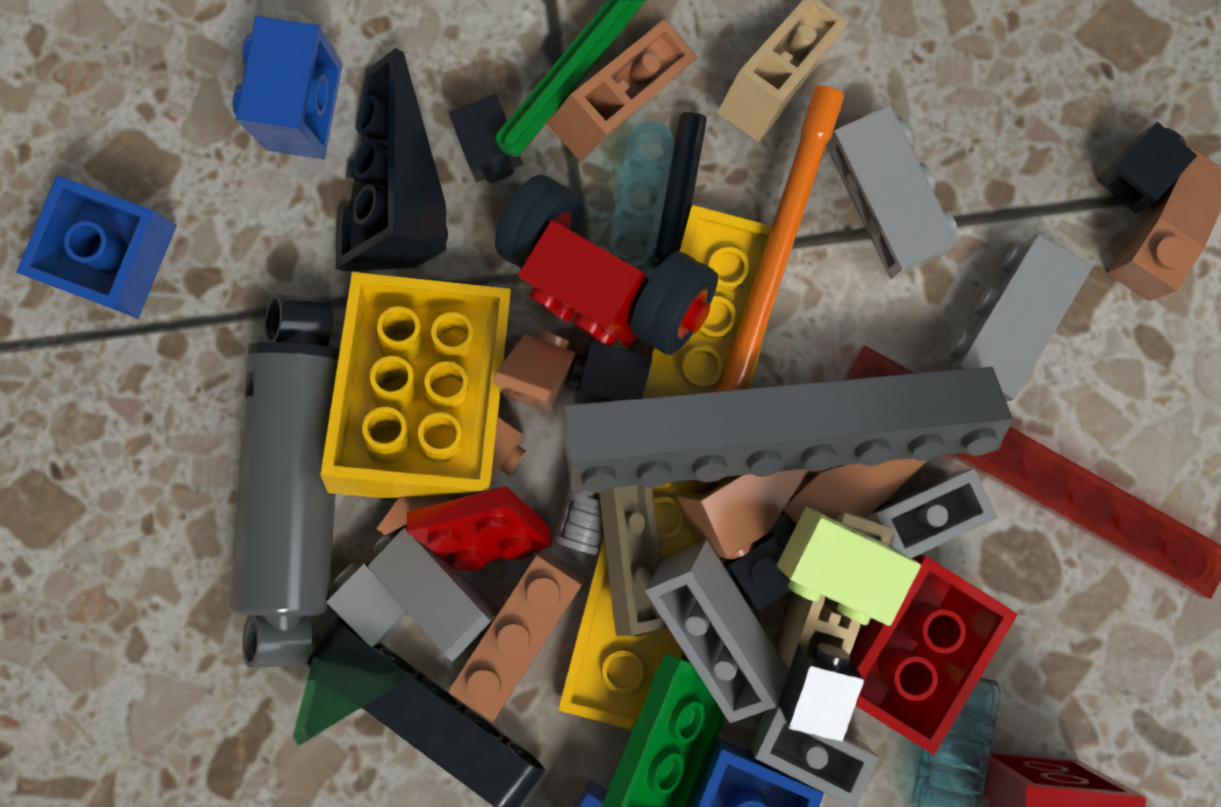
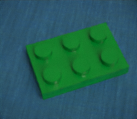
M664 653L658 669L652 676L651 687L640 714L630 730L629 740L617 770L609 781L608 792L601 807H690L726 718L691 662Z

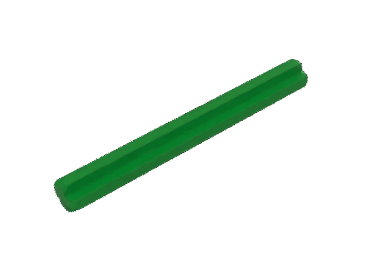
M607 0L497 132L494 140L504 154L518 157L522 154L647 0Z

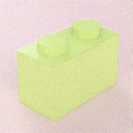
M806 506L776 566L790 579L787 587L795 593L814 602H819L822 595L839 602L837 610L840 613L863 625H868L870 619L873 618L891 626L921 564L902 551Z

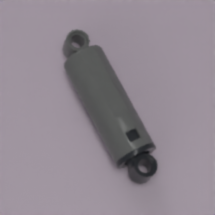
M274 294L268 303L265 316V337L267 342H256L248 345L230 592L231 609L236 613L248 615L242 637L243 658L248 668L305 666L312 647V628L308 616L323 614L328 610L329 606L326 602L329 599L336 494L327 492L320 474L340 349L327 347L333 328V310L330 302L326 300Z

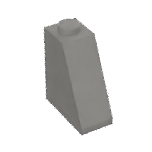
M404 527L400 532L396 531L389 535H384L373 547L372 550L377 556L368 565V568L451 662L460 656L480 636L500 612L459 570L450 566L407 532V527Z

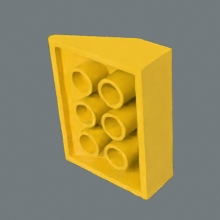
M352 272L320 474L328 493L374 498L473 495L490 490L500 390L493 384V380L497 370L504 362L511 289Z

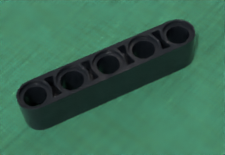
M339 616L309 656L307 665L318 676L494 807H520L546 771L542 763L527 750L380 642L371 647Z

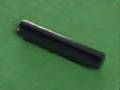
M683 112L679 119L656 247V256L663 260L672 253L680 251L692 206L707 123L706 116L699 113Z

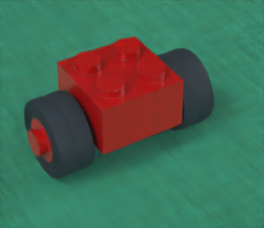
M536 175L527 180L508 203L500 219L495 237L497 253L506 261L517 265L521 269L517 276L532 287L527 296L566 323H569L572 316H575L572 323L583 329L584 333L601 344L613 346L615 341L630 349L636 338H639L664 354L673 355L679 351L693 333H696L702 327L710 312V304L718 283L717 272L704 263L698 262L688 254L676 251L669 255L656 269L651 278L648 279L639 269L575 233L582 214V199L575 191L545 175Z

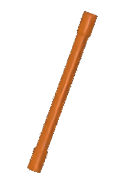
M816 86L814 88L801 128V139L721 383L715 392L747 388L826 144L832 137L845 97L841 91L828 86Z

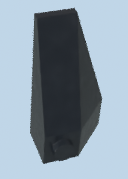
M394 48L366 71L355 126L357 132L363 134V138L355 160L348 162L346 177L354 180L349 207L340 206L336 223L335 269L344 272L416 268L446 251L448 239L446 202L404 52Z

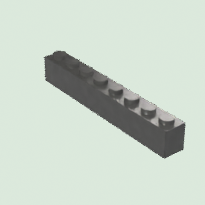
M993 366L563 406L564 442L571 492L588 491L592 493H602L616 487L636 485L660 487L669 482L687 480L713 482L723 477L748 474L765 477L779 471L799 469L823 471L832 466L850 464L875 466L890 460L914 458L919 461H927L941 455L961 453L978 456L998 450L1013 421Z

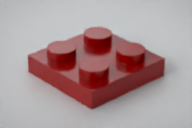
M508 486L406 512L407 532L459 571L479 570L485 566V563L504 558L512 560L530 557L533 551L552 547L550 527Z

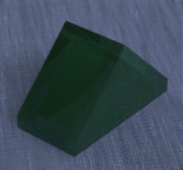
M329 652L314 657L293 733L296 744L300 746L396 687L405 680L400 670Z

